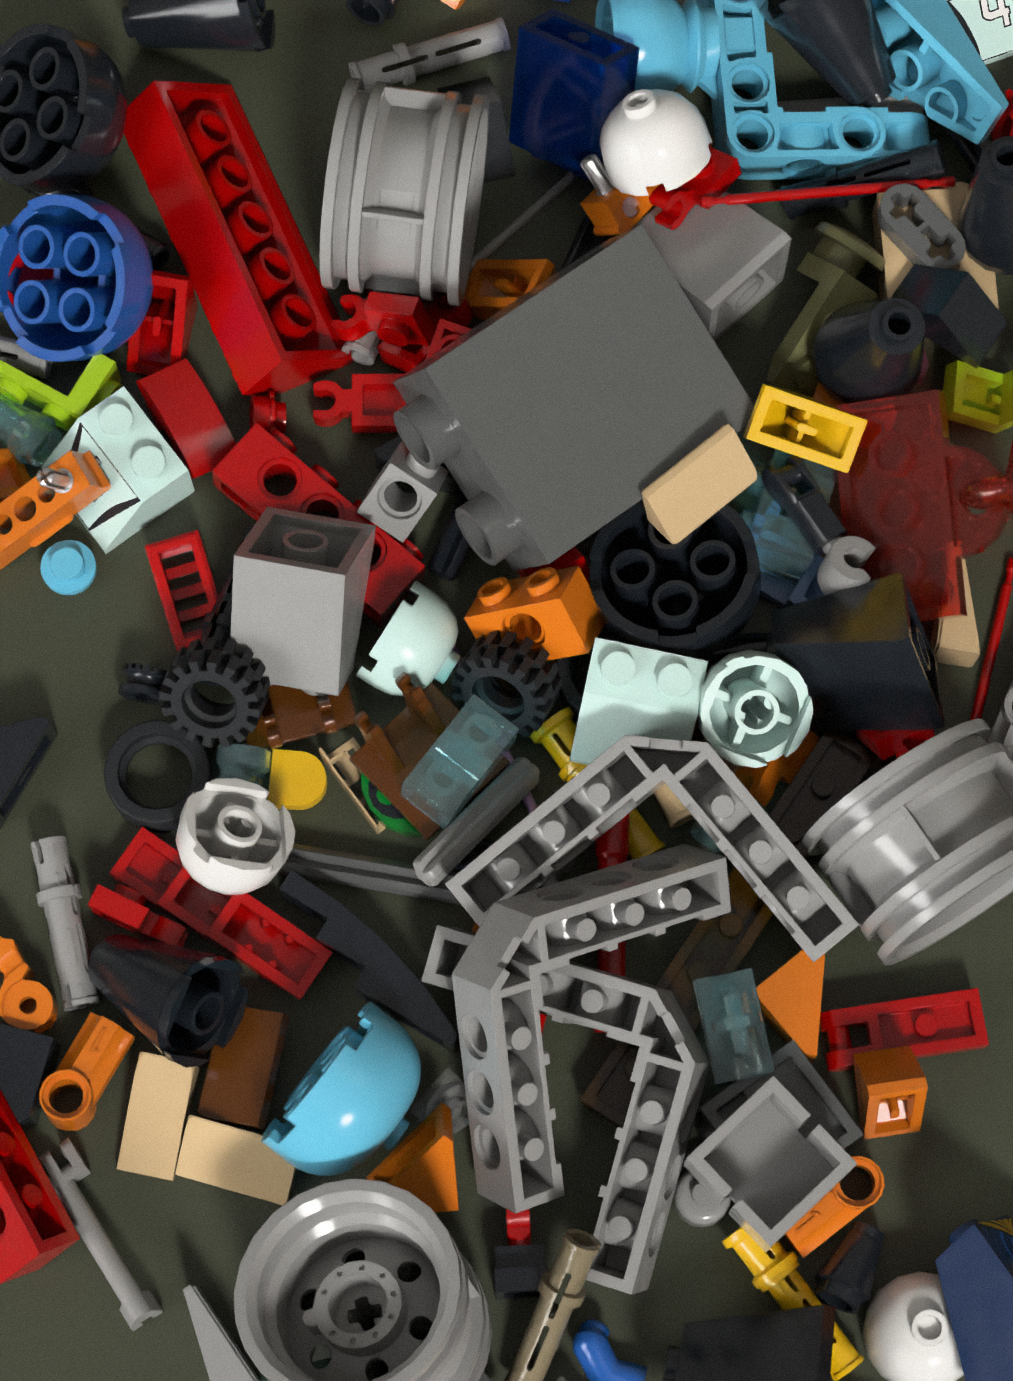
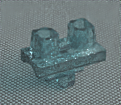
M752 968L695 979L693 985L715 1084L773 1073L775 1070Z

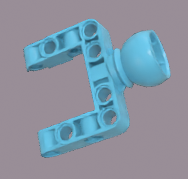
M598 0L594 27V60L600 99L604 103L618 105L628 94L636 90L662 89L674 91L681 84L687 92L692 93L698 85L711 97L716 150L738 158L741 175L737 179H813L826 175L825 170L833 166H838L842 170L930 143L928 118L921 113L889 112L888 107L858 106L825 107L823 112H783V107H778L773 54L772 52H767L765 19L759 11L766 0H685L682 5L676 0ZM733 89H743L749 92L753 99H743ZM844 137L856 139L863 148L850 146L844 140ZM738 139H749L757 145L758 149H747L741 145Z

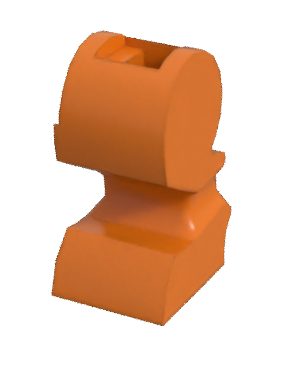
M0 936V973L4 974V982L0 989V1016L9 1026L43 1034L50 1030L57 1020L59 1012L57 1001L44 985L31 980L34 972L27 964L18 944L13 939H6Z

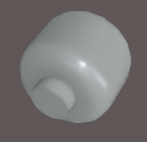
M689 1171L680 1176L673 1197L674 1209L679 1217L691 1226L697 1227L711 1226L720 1221L731 1203V1199L728 1197L719 1204Z

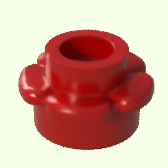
M271 390L268 391L267 396L252 395L249 410V430L258 423L268 433L274 428L285 434L286 403L276 402L275 393Z

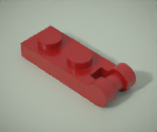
M978 988L834 1009L820 1013V1031L827 1032L830 1052L825 1054L828 1072L854 1069L853 1054L910 1045L915 1057L922 1058L981 1049L989 1045ZM866 1026L869 1045L852 1047L849 1029Z

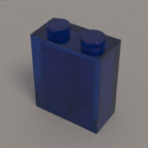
M553 8L519 26L509 142L529 151L532 156L538 159L548 160L571 171L573 175L580 179L589 180L580 163L586 156L596 154L604 166L599 142L601 130L611 111L628 94L635 91L640 47Z

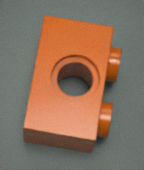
M579 565L555 570L552 567L543 568L530 576L510 580L505 577L492 579L478 590L477 597L464 617L475 639L482 635L487 638L488 634L493 631H499L503 639L507 631L517 633L516 642L522 644L525 637L535 641L531 649L536 653L541 648H544L550 654L546 661L589 653L595 642V637H598L604 626V622L595 604L592 590Z

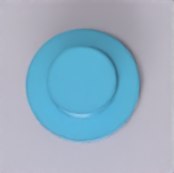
M63 540L47 549L42 557L40 569L46 585L51 590L62 595H75L83 592L92 584L97 572V563L92 551L85 544L75 540Z

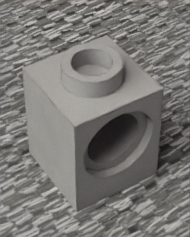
M401 441L368 489L356 512L403 543L438 494L449 471L441 465L433 470L427 469L417 461L404 442ZM402 481L410 484L416 493L402 491L395 482Z

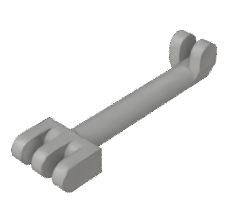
M68 1137L60 1142L59 1146L64 1157L70 1162L69 1164L61 1168L49 1150L40 1155L39 1158L50 1176L48 1178L69 1218L120 1300L121 1306L119 1310L130 1329L134 1332L143 1326L142 1322L149 1317H157L163 1313V1310L150 1290L142 1291L76 1184L91 1174V1171Z

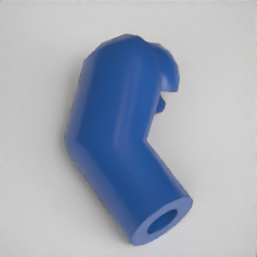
M591 1319L580 1324L578 1333L573 1337V1352L590 1381H645L648 1367L617 1359L607 1338L610 1331L604 1323Z

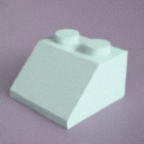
M595 637L569 762L589 765L624 735L691 741L708 661Z

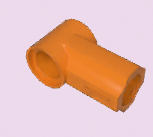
M92 1012L89 1014L58 1068L44 1080L40 1088V1104L49 1121L60 1130L67 1132L78 1131L86 1127L93 1120L97 1110V1102L135 1040L132 1034L103 1016ZM75 1088L83 1093L82 1103L77 1110L71 1113H60L54 1109L55 1097L61 1091Z
M863 1156L852 1157L857 1163L855 1167L866 1171L872 1180V1189L866 1199L853 1200L848 1198L843 1193L839 1182L784 1235L802 1258H805L864 1210L875 1204L882 1196L885 1186L884 1175L880 1167L871 1159Z

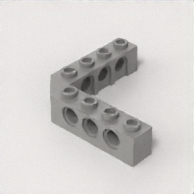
M624 735L445 883L447 888L480 927L495 902L538 889L666 783L813 962L859 926L858 922L708 742Z
M681 844L500 900L493 904L452 972L477 1194L514 1213H519L565 1196L561 1163L556 1161L551 1121L556 1119L555 1108L549 1104L545 1065L550 1064L549 1052L543 1050L539 1009L544 1008L540 974L569 965L570 958L598 949L609 952L618 949V943L647 933L655 936L665 934V927L693 918L704 921L731 912L725 856L688 844Z
M437 925L422 982L454 991L452 972L476 933L456 927ZM569 961V965L540 974L544 1008L539 1009V1012L552 1016L551 1020L578 1024L607 1032L606 1037L639 1046L630 1081L635 1082L624 1126L617 1127L614 1139L619 1140L608 1183L601 1184L598 1196L603 1197V1202L593 1236L599 1240L601 1247L598 1254L594 1257L586 1278L587 1281L632 1295L648 1290L710 1061L671 990Z

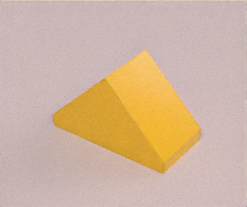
M762 384L743 437L848 473L868 420L801 393Z

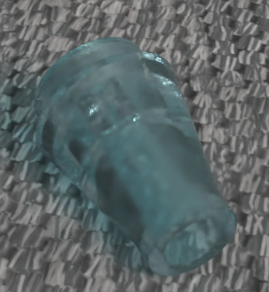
M0 393V439L19 463H30L35 467L42 466L62 440V434L56 428L55 420L16 403Z

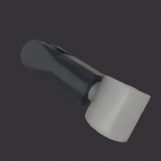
M792 455L786 459L785 466L777 470L774 467L765 469L762 472V481L769 495L790 517L814 554L817 556L823 552L826 554L820 564L817 575L821 591L827 595L869 582L871 578L864 569L860 568L865 565L875 547L863 538L846 536L848 533L847 529L820 492L805 462L800 457ZM795 486L801 496L796 497L791 487Z

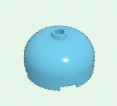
M371 1001L365 1004L357 1014L361 1018L358 1023L360 1027L354 1031L351 1027L348 1026L346 1028L344 1026L287 1097L289 1100L283 1108L286 1111L283 1115V1118L286 1119L285 1122L282 1124L274 1118L261 1138L262 1143L293 1167L303 1172L320 1176H332L348 1172L364 1163L381 1145L389 1151L402 1137L410 1124L404 1118V1115L411 1106L419 1088L421 1062L418 1049L409 1033Z

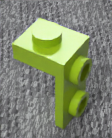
M103 354L92 357L68 396L0 360V394L18 405H23L25 400L38 406L43 409L41 414L45 419L66 431L70 430L80 416L122 388V379L116 362Z
M959 360L946 365L941 418L995 434L1012 427L1013 370L1002 374L979 366L976 369L970 364Z

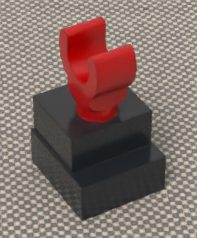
M506 1209L508 1246H495L496 1268H494L496 1300L539 1298L541 1294L538 1291V1284L542 1275L548 1272L545 1261V1244H531L529 1209L519 1213Z

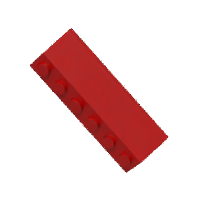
M154 80L127 107L124 135L147 183L148 190L166 225L170 239L175 245L188 276L191 278L192 286L209 320L212 332L218 340L231 369L232 376L242 395L267 394L269 390L275 394H281L352 364L354 361L351 357V350L349 354H346L341 349L346 341L339 339L330 326L332 320H340L326 288L321 284L318 270L232 85Z

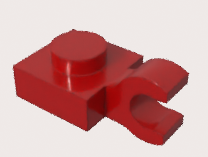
M709 147L711 152L709 163L696 177L680 187L667 192L664 184L656 187L649 197L650 204L662 209L654 218L655 223L670 230H675L682 224L686 215L695 204L700 206V197H721L741 175L738 158Z
M371 291L367 300L354 294L341 296L340 303L347 314L354 316L345 321L332 320L330 324L336 336L344 341H355L367 333L375 331L380 340L400 347L407 344L430 346L436 331V326L419 297Z

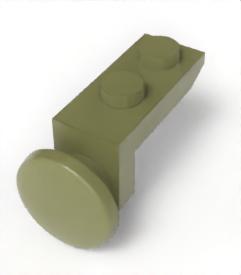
M825 221L819 222L814 228L822 236L813 253L808 252L797 268V271L816 281L819 285L774 353L766 378L767 381L776 387L798 392L813 398L819 382L814 369L816 365L813 350L814 339L824 321L838 308L856 301L875 300L878 294L856 278L865 265L883 273L885 263L884 258L879 252L864 240L842 227Z

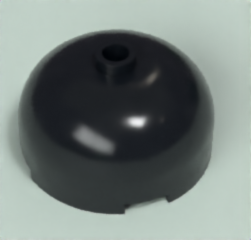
M40 23L27 26L13 34L0 47V177L12 185L40 193L67 192L94 179L113 158L124 133L127 118V98L121 74L106 51L91 39L51 24ZM30 168L37 169L35 171L27 173L30 170Z
M642 499L601 528L589 555L591 560L589 579L595 604L605 626L620 643L696 659L708 656L725 647L741 633L752 617L760 595L761 569L754 537L744 519L728 504L705 521L696 536L693 531L679 543L672 544L648 521Z

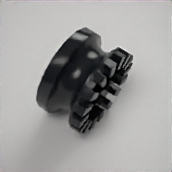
M141 663L123 665L122 673L127 676V680L119 685L118 694L140 703L163 705L165 700H159V694L167 670H159V667H153L152 671H149L150 665L145 664V668L142 669L143 665Z

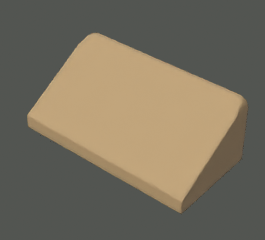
M729 424L717 430L642 490L641 494L648 521L672 544L682 541L758 478L755 466L735 430Z
M189 1115L175 1175L283 1206L289 1200L298 1169L262 1143L261 1138L263 1135Z

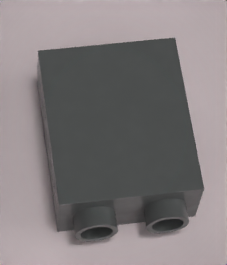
M642 224L602 242L393 381V384L406 402V405L397 410L393 415L396 429L402 441L417 461L427 469L433 470L442 463L446 465L468 500L455 510L457 524L466 541L486 563L494 566L503 559H506L513 571L550 564L642 500L641 493L643 489L721 427L729 424L736 433L747 427L754 409L751 399Z

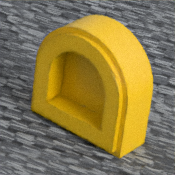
M273 749L268 801L273 803L277 809H281L282 805H284L287 810H306L318 804L324 797L328 784L326 771L321 761L308 752Z

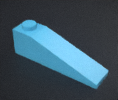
M871 0L896 73L895 80L889 84L893 91L889 96L898 101L907 96V99L925 108L927 117L977 145L983 143L1009 103L947 1Z

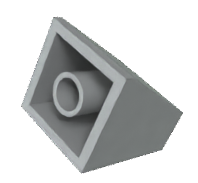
M725 191L721 197H724L729 193ZM695 204L686 215L682 224L675 230H670L655 223L654 218L662 211L661 208L656 206L644 218L642 217L633 228L641 224L643 225L713 340L716 341L783 281L792 238L785 231L745 204H716L709 210Z
M267 507L234 554L230 640L237 642L234 649L235 652L241 654L247 647L254 653L251 664L262 661L266 668L262 677H269L270 686L281 685L302 689L305 693L313 696H324L327 694L339 696L354 669L375 539V525Z

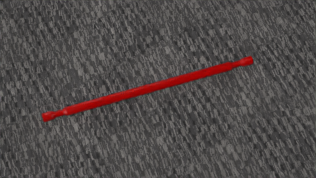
M948 176L933 180L923 178L728 194L724 197L702 196L699 198V204L702 208L712 207L716 204L738 205L885 193L889 188L897 184H910L918 187L920 190L936 186L946 188L955 187V177Z
M1008 558L1006 576L1004 583L1001 585L970 720L982 719L1012 591L1013 558Z

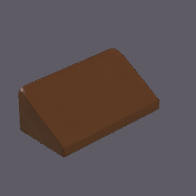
M245 1008L243 1019L229 1043L224 1048L216 1044L212 1047L198 1107V1115L201 1118L228 1126L265 1129L290 1015L255 1008Z

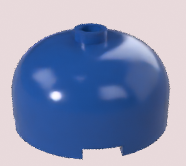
M51 194L28 201V206L16 216L10 225H3L0 230V312H3L10 328L19 338L16 344L33 356L55 362L90 360L93 356L107 355L125 344L141 326L152 299L154 285H152L151 274L153 272V264L148 246L141 232L121 210L95 197ZM18 253L24 265L26 264L32 269H54L53 279L27 280L19 286V276L22 269L15 268L9 277L8 274ZM8 291L14 295V306L10 302Z

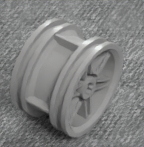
M350 77L346 80L333 126L322 204L319 264L321 284L324 288L336 289L341 279L348 280L351 292L363 293L365 289L417 295L420 296L422 301L432 303L435 301L437 293L441 292L447 293L449 305L461 306L470 276L481 208L489 131L488 95L476 94L470 105L462 103V96L458 91L449 90L447 93L393 87L390 86L389 82L382 81L375 82L371 91H365L362 79Z
M984 719L969 720L949 728L903 754L832 806L806 832L801 841L809 856L823 854L818 868L824 878L832 885L853 918L858 922L865 938L868 941L882 940L884 944L877 954L884 965L895 964L928 948L1013 892V762L1008 757L1007 751L1001 743H986L991 735V729Z
M364 1179L329 1182L296 1195L272 1213L253 1236L240 1262L234 1289L235 1323L245 1351L268 1381H479L486 1367L492 1339L490 1305L481 1281L459 1251L456 1242L434 1211L409 1191L383 1181ZM360 1251L365 1254L364 1261H352L344 1264L347 1256ZM412 1264L421 1268L419 1278L407 1283ZM316 1292L313 1308L306 1311L302 1310L304 1298L309 1293ZM379 1315V1318H373L376 1326L365 1331L364 1328L370 1327L368 1319ZM429 1330L424 1340L412 1337L414 1334ZM331 1357L330 1363L325 1368L316 1369L313 1366L314 1361ZM378 1361H383L388 1366V1373L376 1378L381 1366Z

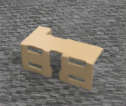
M352 737L328 755H326L322 748H319L322 761L352 799L378 835L386 828L380 822L378 824L375 823L364 808L367 806L364 797L358 800L349 788L361 779V772L350 762L349 758L351 756L347 752L352 748L355 752L361 748L355 738ZM333 764H336L346 778L345 780L342 779Z

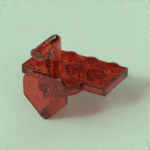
M941 390L834 406L868 420L849 472L845 473L837 470L842 524L848 531L846 536L863 538L875 547L865 565L860 569L866 571L871 578L870 581L902 572L922 622L967 616L962 559L985 551L999 538L1008 519L1013 521V440L1006 475H1004L991 458L968 447L950 446L945 392ZM969 507L983 511L984 513L979 515L973 514Z

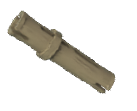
M580 1229L566 1230L562 1246L551 1271L545 1272L540 1279L538 1291L541 1295L523 1334L511 1369L504 1381L544 1380L573 1309L580 1307L586 1296V1289L583 1285L594 1257L598 1254L601 1247L599 1240L592 1234ZM569 1273L571 1276L560 1303H555L565 1274ZM548 1326L549 1330L539 1354L535 1355L533 1351L543 1327Z

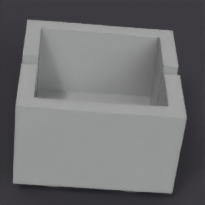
M774 1076L686 1158L683 1165L719 1204L730 1197L735 1205L728 1214L765 1253L857 1165L855 1160L820 1124L811 1131L806 1139L798 1130L807 1122L811 1114Z

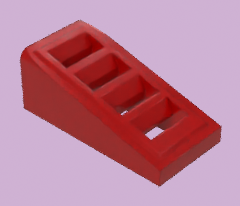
M200 530L145 546L177 652L183 646L188 649L191 641L201 640L203 633L201 628L184 633L181 623L212 612L219 596ZM193 551L195 561L165 569L163 559ZM199 571L202 582L171 590L169 580ZM206 593L208 603L180 612L177 611L175 601Z

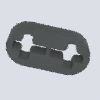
M897 184L889 188L882 196L877 213L878 224L884 234L913 265L958 270L966 250L965 239L960 231L918 187L910 184ZM895 203L901 208H905L909 204L914 207L911 217L913 223L906 216H901L898 219L892 216ZM930 241L938 248L944 244L950 247L948 260L941 255L934 259L928 256L931 248Z

